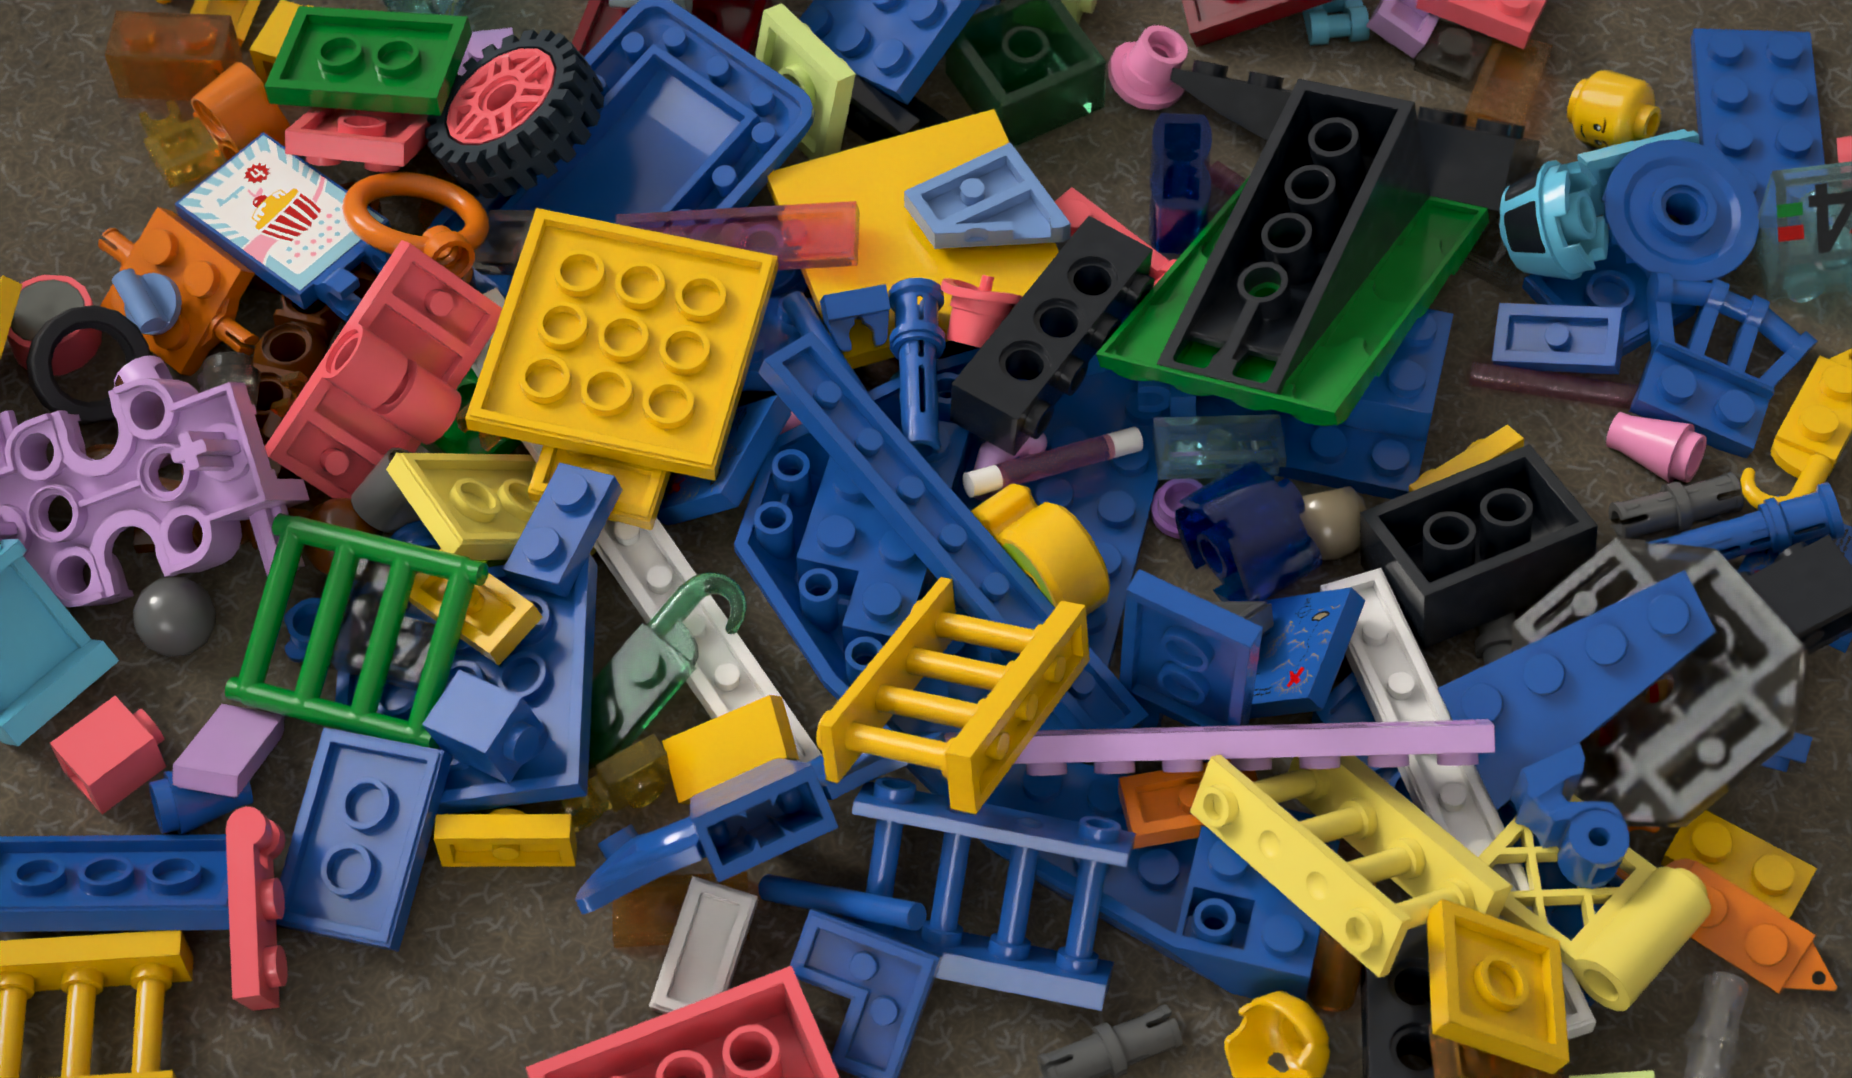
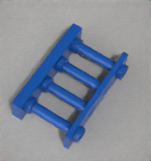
M882 777L876 779L875 782L869 781L863 785L854 799L852 814L876 818L866 893L893 898L903 826L907 824L944 832L931 919L926 920L922 928L917 931L844 916L842 919L943 956L935 978L1102 1011L1110 987L1114 962L1099 959V955L1093 951L1107 864L1127 866L1136 833L1120 830L1121 826L1119 823L1096 816L1082 817L1077 822L989 804H983L977 814L951 809L948 796L916 791L914 783L901 778ZM971 837L1012 845L998 933H994L990 937L963 932V927L958 924ZM1039 850L1080 858L1066 946L1060 947L1058 950L1033 946L1031 941L1025 937Z

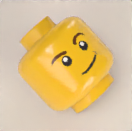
M1602 70L1594 73L1590 78L1582 79L1577 83L1569 99L1567 119L1573 126L1576 138L1584 144L1601 149L1629 141L1654 137L1660 124L1661 110L1655 106L1654 91L1647 82L1611 70Z

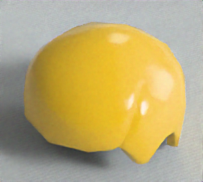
M1276 991L1252 1000V1003H1247L1239 1008L1238 1013L1240 1016H1244L1240 1026L1227 1036L1224 1041L1225 1053L1234 1078H1323L1329 1063L1330 1049L1328 1046L1330 1040L1323 1021L1307 1002L1286 992ZM1274 1052L1283 1054L1289 1070L1279 1072L1267 1063L1269 1057Z

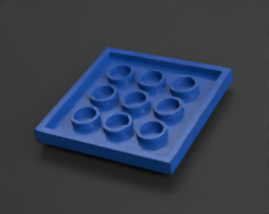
M589 554L567 597L512 583L503 571L505 565L488 567V573L533 603L543 618L499 666L462 639H459L446 688L458 670L464 671L521 696L542 723L545 730L539 738L534 755L528 762L521 765L510 784L452 758L437 814H456L587 796L598 565L591 554ZM386 583L352 587L342 621L335 702L350 706L352 704ZM410 601L407 605L377 713L406 721L410 717L436 625L434 619L411 604Z

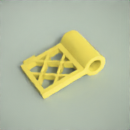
M1573 794L1571 801L1569 802L1584 801H1582L1580 798ZM1515 816L1478 857L1490 868H1493L1496 864L1525 863L1529 890L1510 891L1500 915L1512 924L1560 940L1561 960L1572 969L1582 989L1604 1007L1614 1011H1626L1711 914V904L1707 896L1708 891L1705 884L1698 876L1687 869L1657 868L1628 847L1619 868L1630 876L1620 887L1590 889L1577 886L1578 889L1542 890L1537 863L1558 862L1559 848L1557 846L1548 848L1534 847L1532 831L1525 826L1516 824ZM1521 838L1522 847H1512ZM1593 904H1604L1595 914ZM1581 905L1584 922L1583 929L1572 941L1547 923L1545 906ZM1532 906L1533 912L1529 910L1527 907Z

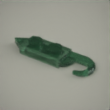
M713 572L692 576L677 588L647 625L642 623L592 681L588 770L603 764L611 769L696 670L695 664L699 658L698 644L693 633L683 622L705 597L719 594L729 601L731 611L725 631L730 635L738 631L744 622L747 604L745 594L735 580L725 574Z

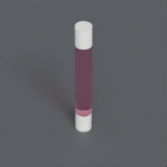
M1130 427L966 472L963 474V486L970 498L1001 490L1009 484H1023L1141 451L1143 449V438L1137 427Z

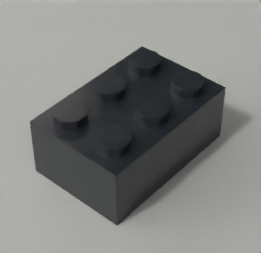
M1528 444L1360 512L1361 566L1366 572L1382 568L1412 634L1425 649L1594 579L1598 525L1534 448Z

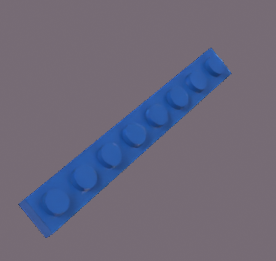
M813 331L764 359L758 372L933 575L937 579L944 577L953 580L954 599L970 617L1035 629L1037 625L1043 624L1055 609L1052 603ZM1089 647L1090 661L1054 708L1053 713L1068 730L1140 728L1149 714ZM1000 650L1009 662L1015 661L1020 655Z

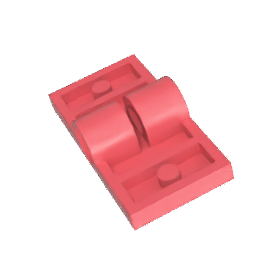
M401 240L265 445L267 457L331 498H351L354 491L391 448L399 447L415 453L421 443L425 445L431 444L449 429L461 406V394L456 389L494 333L502 308L414 245Z

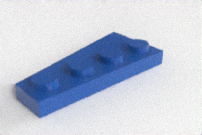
M1683 570L1437 689L1452 720L1489 719L1494 724L1495 752L1478 753L1479 764H1476L1475 767L1496 810L1500 811L1512 801L1510 796L1522 768L1574 744L1583 742L1596 730L1598 731L1614 718L1620 710L1642 692L1653 686L1714 636L1716 630L1686 571Z

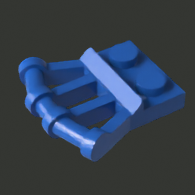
M1652 272L1646 290L1651 350L1629 412L1643 418L1693 424L1695 432L1706 436L1707 445L1747 458L1754 450L1769 401L1775 392L1774 388L1813 349L1818 340L1807 331L1802 335L1769 308L1770 301L1756 295L1750 300L1729 291L1730 284L1714 278L1711 283L1675 280L1671 273ZM1671 304L1700 306L1686 347L1675 343ZM1718 313L1740 322L1726 364L1704 355ZM1758 331L1784 352L1760 378L1745 373Z

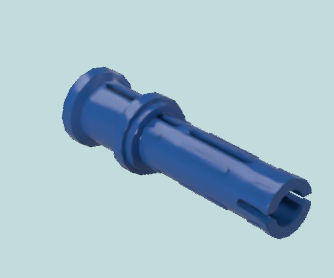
M908 278L895 283L888 291L890 308L895 312V328L889 335L890 350L896 359L899 360L901 432L928 462L938 458L941 451V442L939 441L937 359L946 348L945 333L939 327L938 311L944 305V292L940 289V284L931 279ZM921 296L923 299L917 305V297Z
M1825 482L1817 485L1816 492L1778 502L1774 497L1763 500V504L1758 505V511L1682 532L1668 538L1641 543L1640 548L1648 574H1650V580L1654 583L1669 578L1683 570L1686 572L1697 570L1753 552L1770 549L1772 553L1778 552L1781 554L1793 544L1828 534L1832 539L1844 537L1845 531L1835 494L1831 485Z

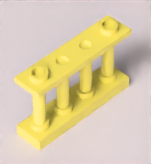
M1216 755L1210 757L1190 813L1377 977L1380 978L1389 974L1407 930L1427 924L1429 909L1441 899L1499 918L1512 885L1356 756H1340L1341 767L1331 769L1299 768V757H1294L1287 773L1254 782L1248 779L1223 756ZM1297 799L1317 817L1298 821L1278 803ZM1343 838L1364 857L1346 862L1324 843ZM1390 878L1413 898L1395 904L1372 884Z

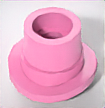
M1154 25L1146 28L1137 42H1125L1118 46L1108 63V78L1114 91L1125 102L1139 109L1159 110L1175 104L1180 100L1185 89L1170 79L1172 69H1180L1187 57L1188 48L1186 42L1174 30L1165 26Z

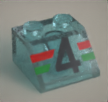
M1852 161L1772 171L1758 213L1759 232L1752 249L1768 301L1789 298L1791 301L1799 303L1813 300L1821 294L1849 291L1852 294Z

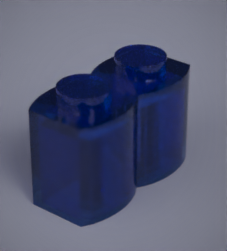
M1161 113L1153 128L1149 179L1151 192L1148 235L1151 246L1159 253L1182 254L1208 224L1211 198L1209 169L1212 131L1207 118L1203 114Z

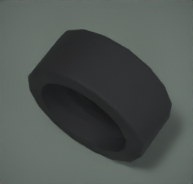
M97 305L70 308L46 321L32 339L26 361L29 384L40 403L52 413L64 410L68 414L79 415L81 421H78V423L83 425L111 421L115 419V416L112 412L109 396L100 401L85 402L72 398L59 387L53 376L51 362L54 350L63 337L75 330L92 328L106 332L118 342L125 354L126 364L136 358L150 356L149 345L136 324L116 310Z

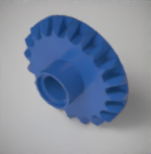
M1659 140L1645 144L1628 153L1614 168L1607 180L1608 183L1601 201L1605 204L1603 218L1605 223L1609 225L1612 233L1611 245H1619L1625 252L1626 264L1635 262L1645 269L1646 278H1649L1652 272L1671 273L1675 280L1707 282L1714 278L1721 280L1728 273L1737 270L1755 245L1760 220L1759 209L1753 190L1744 175L1733 163L1720 153L1706 146L1685 140ZM1668 215L1677 217L1684 225L1673 222Z

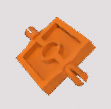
M157 207L140 238L135 243L123 236L116 228H109L103 232L102 236L107 240L99 239L98 247L121 263L119 272L125 269H133L137 275L141 276L147 273L165 275L171 278L179 288L182 305L180 315L173 327L160 335L142 333L151 352L178 373L192 376L199 370L209 351L221 341L237 352L242 358H246L254 352V348L249 345L255 346L259 341L258 336L252 334L235 321L240 298L255 275L253 271L172 210ZM112 284L100 306L116 310L126 317L124 302Z

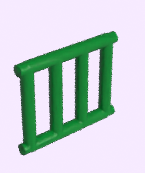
M279 513L274 518L272 524V532L279 539L239 677L233 676L228 680L225 686L226 698L246 706L340 731L438 749L439 745L422 724L445 691L475 585L482 586L488 576L487 563L305 517ZM305 544L334 551V555L296 688L293 691L266 684L265 680ZM362 558L390 565L391 567L350 706L323 699L321 694L359 561ZM417 572L447 579L448 583L410 717L406 721L377 713L415 577Z

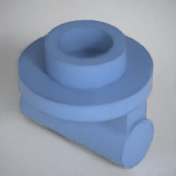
M133 269L122 270L112 278V283L124 302L126 318L136 324L141 333L160 335L173 327L180 315L182 300L179 288L171 278L157 273H147L141 276L137 275Z

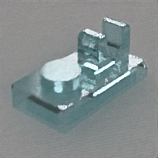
M1279 414L1153 418L1152 438L1158 480L1221 478L1224 476V483L1227 487H1236L1238 475H1260L1261 486H1270L1274 483L1275 474H1279V467H1286L1287 456Z

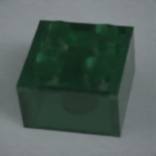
M1007 0L972 15L945 53L946 74L975 114L994 109L1009 143L1011 142L1014 147L1104 108L1106 61L1061 0Z

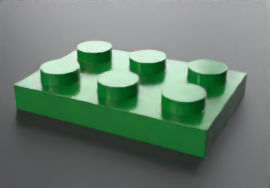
M299 6L264 86L269 103L441 116L472 36L468 16Z

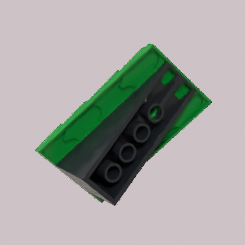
M1298 78L1251 175L1096 353L1099 366L1110 369L1119 376L1130 380L1159 381L1171 384L1179 391L1197 396L1215 395L1231 399L1237 405L1247 409L1259 411L1276 410L1291 414L1297 420L1308 424L1338 426L1347 420L1374 377H1380L1417 318H1420L1427 312L1449 276L1456 274L1489 223L1488 208L1430 196L1415 102Z

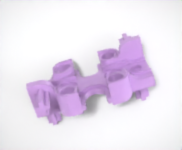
M142 378L114 387L108 393L112 412L118 422L119 435L117 444L111 453L99 460L86 456L85 444L78 421H81L79 415L68 414L67 411L58 410L53 413H45L18 425L13 410L0 413V541L2 539H19L27 549L22 555L66 607L107 605L134 596L133 591L128 589L118 558L112 553L114 541L119 534L132 526L141 528L150 535L155 544L156 557L165 577L180 573L202 572L230 560L240 546L242 538L240 521L250 519L268 577L279 539L272 532L274 518L279 513L289 515L287 508L309 501L303 479H277L275 470L271 469L255 417L257 411L255 405L251 404L245 383L228 382L198 393L189 383L171 379ZM161 398L165 406V415L159 425L155 415V408ZM50 441L54 448L51 464H49L46 456L47 445ZM169 454H171L173 462L182 463L184 469L183 480L179 487L173 491L167 490L161 484L158 475L160 463ZM59 495L69 501L73 513L71 523L62 532L57 531L51 525L48 517L49 506L53 499ZM197 521L200 523L203 532L202 542L199 547H196L192 535L194 524ZM302 555L297 570L305 566ZM86 562L91 569V580L88 587L83 580V568Z

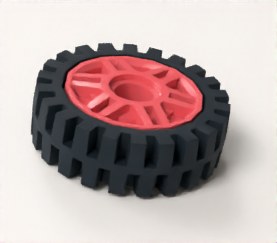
M534 29L523 31L520 40L514 34L503 38L502 47L499 49L493 43L482 49L484 58L477 62L471 57L463 64L466 72L462 76L456 75L442 115H428L427 120L431 126L425 128V137L429 141L427 144L431 152L452 178L470 194L476 197L482 194L485 198L495 199L499 192L504 197L515 195L519 184L525 190H528L537 185V176L543 173L548 179L557 173L558 169L555 163L560 159L569 163L577 155L572 148L573 145H585L591 137L586 127L597 126L601 117L597 109L602 108L604 105V97L601 94L604 91L602 83L582 54L559 32L555 35L552 30L542 29L538 35Z

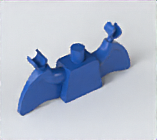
M939 731L905 733L946 742L943 732ZM862 753L841 781L835 783L826 781L823 754L806 763L777 758L702 791L690 799L689 817L639 835L631 824L597 844L606 861L590 876L576 895L575 899L581 914L597 910L650 881L698 862L707 857L718 883L839 828L827 800H833L866 782L911 763Z

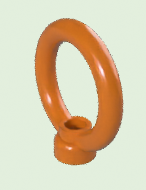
M388 172L368 176L355 183L347 191L342 203L343 216L347 225L356 236L367 244L392 255L400 241H406L460 279L472 268L475 260L474 251L484 243L489 233L488 215L482 204L472 194L451 182L430 175L412 172ZM389 196H410L427 199L453 210L463 219L465 227L461 231L456 232L451 231L446 226L438 225L428 229L422 236L407 234L389 228L377 221L368 212L367 206L377 199Z

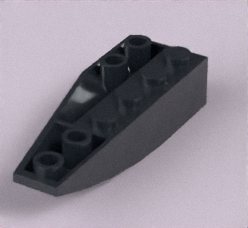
M1194 60L1192 70L1172 69L1170 80L1222 116L1267 141L1293 91L1282 88L1283 77L1249 71L1247 81L1228 78L1229 66L1201 60ZM1419 106L1417 119L1430 196L1500 212L1502 194L1508 186L1529 174L1538 153L1540 141L1523 138L1526 126L1477 118L1476 127L1466 126L1468 114Z

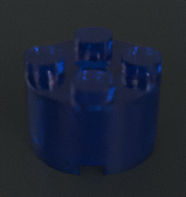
M1255 461L1243 463L1190 493L1179 501L1184 506L1175 510L1178 534L1188 558L1195 569L1207 564L1222 582V585L1213 589L1222 602L1264 601L1304 578L1311 571L1322 565L1323 560L1320 550L1313 539L1307 534L1299 516L1305 512V503L1299 490L1289 479L1284 478L1276 482Z

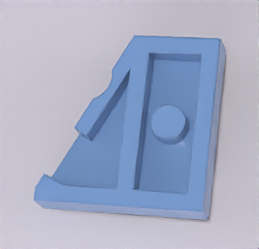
M1011 142L904 191L905 208L935 249L1058 243L1070 239L1071 223Z

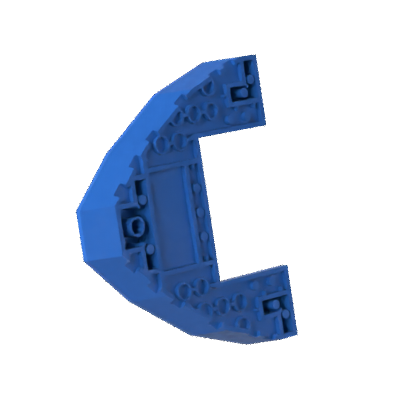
M1130 309V311L1122 319V323L1132 313V309ZM1428 309L1423 316L1417 318L1380 377H1374L1347 420L1338 426L1308 424L1297 420L1288 413L1276 410H1252L1237 405L1231 399L1215 395H1196V431L1171 432L1169 407L1153 413L1138 411V381L1121 377L1110 369L1100 367L1096 354L1088 362L1085 378L1077 391L1071 396L1063 394L1054 405L1051 421L1043 432L1047 439V447L1043 455L1032 463H1026L1019 457L1014 459L1007 465L1002 489L1013 483L1030 488L1031 495L1038 506L1044 502L1063 506L1076 516L1091 535L1104 560L1111 586L1107 602L1086 616L1088 644L1109 669L1124 616L1126 589L1135 575L1151 514L1152 500L1157 492L1166 454L1338 489L1351 486L1357 493L1391 500L1409 493V485L1419 478L1453 313ZM980 348L937 360L939 441L941 442V451L938 458L928 461L930 466L970 511L984 501L974 497L970 498L967 495L963 486V474L973 471L979 448L986 440L950 421L951 389L954 380ZM899 376L868 391V393L901 431ZM803 424L779 435L758 472L734 543V550L823 686L839 701L909 616L914 604L924 598L938 579ZM1134 426L1137 427L1143 438V449L1111 459L1104 449V435ZM1026 574L1030 578V580L1036 585L1033 578ZM955 600L956 614L969 616ZM954 640L943 652L1003 666L1009 663L998 649ZM923 677L913 689L914 691L976 704L982 698H987L991 692L990 690ZM1052 711L1039 730L1068 729ZM895 714L882 728L901 733L939 731L943 732V735L946 733H957L962 730L956 727ZM1085 762L1067 763V774L1034 776L1026 774V764H1013L984 804L1079 822L1080 818L1087 816L1103 817L1119 823L1121 826L1120 830L1128 831L1118 793V782L1120 777L1131 776L1132 774L1094 773V766L1086 765ZM916 764L905 766L932 794L949 797L948 779L943 777L941 770ZM1284 808L1298 821L1317 817L1313 814ZM1201 826L1199 838L1132 849L1126 867L1107 864L1099 919L1122 932H1126L1178 964H1182L1212 981L1215 985L1231 994L1255 999L1276 991H1282L1303 1001L1306 1000L1321 927L1209 828ZM979 839L986 847L1009 862L1012 845ZM1340 839L1324 844L1337 854ZM1039 850L1034 880L1073 903L1080 858Z

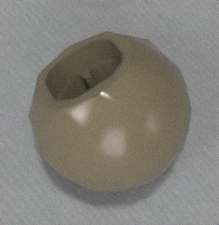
M1351 486L1294 498L1288 513L1289 532L1295 545L1307 556L1320 561H1338L1352 555L1360 547V512L1367 510V506L1363 497Z

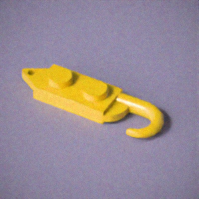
M1852 348L1829 359L1819 355L1775 436L1770 450L1772 458L1785 472L1798 478L1791 492L1786 496L1779 497L1768 495L1756 486L1754 469H1744L1740 479L1742 494L1750 505L1757 510L1758 505L1763 504V500L1774 497L1778 502L1816 492L1817 485L1825 483L1833 471L1852 435Z

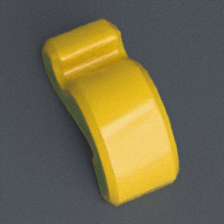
M1013 483L971 510L973 515L1023 572L1033 578L1038 589L1055 608L1060 601L1086 605L1087 616L1107 602L1111 585L1104 560L1091 535L1076 516L1066 508L1049 502H1044L1038 506L1031 495L1030 488Z

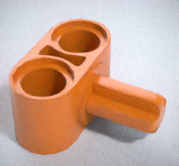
M241 62L234 63L191 99V104L195 111L193 113L194 119L199 124L205 126L227 161L263 132L285 147V130L291 126L279 106L269 103L265 85L261 79Z

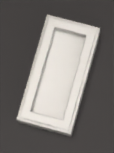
M692 876L649 1004L650 1010L666 1014L730 989L759 901L758 896Z

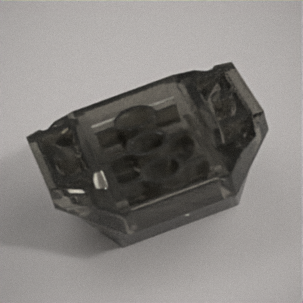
M1616 537L1512 624L1511 652H1514L1683 570L1686 571L1716 630V634L1660 679L1674 680L1672 692L1666 699L1658 703H1647L1646 695L1649 689H1646L1620 710L1614 718L1580 743L1585 756L1583 773L1574 795L1584 802H1612L1624 817L1627 827H1686L1794 739L1809 652L1725 557L1714 548L1680 544L1647 543L1645 540Z

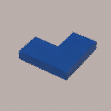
M813 908L809 910L790 966H792L798 980L851 999L831 1056L835 1068L860 1078H900L943 956Z

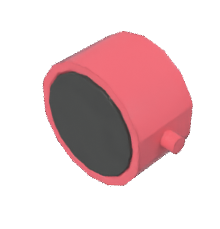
M40 275L21 283L23 285L7 341L18 364L27 369L26 361L31 341L46 321L70 308L93 305L85 286L69 276ZM92 328L79 329L63 337L54 350L51 362L53 375H65L83 367L95 356L102 342V331Z

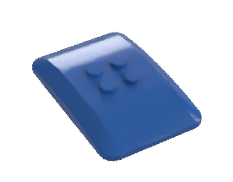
M672 0L638 1L584 57L602 83L604 91L601 94L604 97V105L602 108L597 109L601 115L597 126L586 127L591 134L586 144L573 145L572 148L577 155L569 163L560 159L555 163L558 169L557 173L548 179L543 173L537 176V185L528 190H525L519 184L516 194L504 197L500 192L495 199L485 198L482 194L478 197L474 196L482 204L489 218L488 236L484 243L474 251L475 260L472 268L477 291L484 294L497 287L503 298L506 299L536 208L715 243L767 184V176L772 171L781 167L809 131L814 122L815 115L810 97L803 89ZM445 207L435 217L428 229L443 225L451 231L459 232L465 227V223L457 213Z

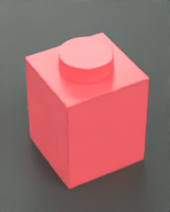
M116 696L109 699L50 743L63 772L102 815L167 767L158 748V745L165 740L158 726L142 709L132 714Z

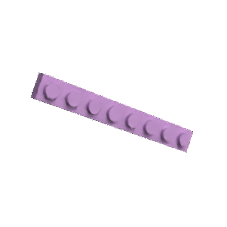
M1489 719L1038 730L1014 764H1026V774L1034 776L1067 774V763L1094 762V773L1098 774L1135 772V761L1162 760V771L1196 772L1203 770V759H1210V757L1216 755L1230 759L1231 764L1239 771L1272 769V758L1299 757V768L1302 769L1341 767L1340 756L1368 755L1369 767L1409 766V754H1437V765L1465 766L1479 764L1478 753L1495 752L1494 724ZM960 732L946 733L944 735L946 742L952 737H957Z

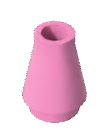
M1619 412L1608 430L1606 446L1623 453L1668 483L1673 482L1675 479L1688 483L1695 476L1701 464L1707 440L1705 435L1695 432L1693 424L1636 417Z

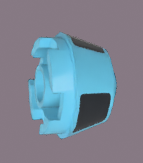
M1557 160L1548 161L1508 186L1502 194L1499 223L1501 238L1511 260L1522 272L1574 280L1580 278L1583 271L1596 269L1594 261L1606 259L1609 243L1608 224L1605 223L1604 216L1596 217L1595 209L1587 188L1597 186L1598 184L1590 169L1581 161L1561 164Z

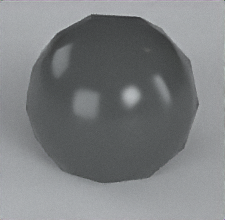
M185 577L159 578L142 590L133 609V622L141 642L147 648L166 657L187 656L208 642L216 625V611L208 591L201 585Z

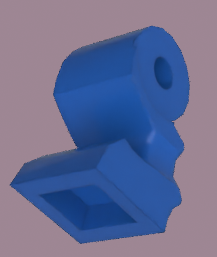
M1579 742L1522 768L1510 799L1517 812L1516 824L1529 828L1537 836L1542 848L1556 846L1559 848L1558 866L1562 874L1571 883L1581 888L1595 889L1605 886L1613 880L1629 847V832L1624 817L1612 802H1569L1584 768L1585 756Z

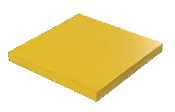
M994 109L777 169L767 176V187L823 324L820 300L824 295L886 284L888 292L892 285L908 278L931 279L940 284V286L944 278H953L979 287L982 275L995 277L991 291L1024 296L1059 253L1056 243L935 249L904 206L905 190L1009 143ZM944 292V305L938 311L939 327L945 333V342L951 341L946 339L952 310V306H950L952 295ZM921 296L917 297V305L923 299ZM892 309L889 310L887 340L882 346L874 347L870 329L862 325L860 319L854 320L855 325L849 332L852 350L843 353L852 369L895 357L890 350L889 335L895 328V312Z
M536 208L465 417L467 429L715 481L778 271V256Z

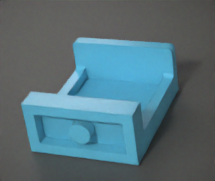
M2 539L0 541V741L4 744L19 746L119 660L104 641L92 640L22 555L27 549L20 540Z

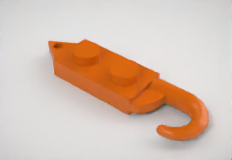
M1627 814L1623 816L1628 832L1644 830L1656 833L1660 829L1658 821L1645 815ZM1683 858L1672 861L1664 866L1674 869L1684 868L1691 871L1702 880L1707 888V896L1711 904V914L1690 937L1692 940L1779 995L1783 989L1833 992L1837 990L1831 974L1813 943L1817 938L1814 933L1698 861ZM1620 868L1616 872L1624 881L1630 876ZM1817 972H1821L1826 976L1825 982L1821 985H1817L1812 981L1813 975Z

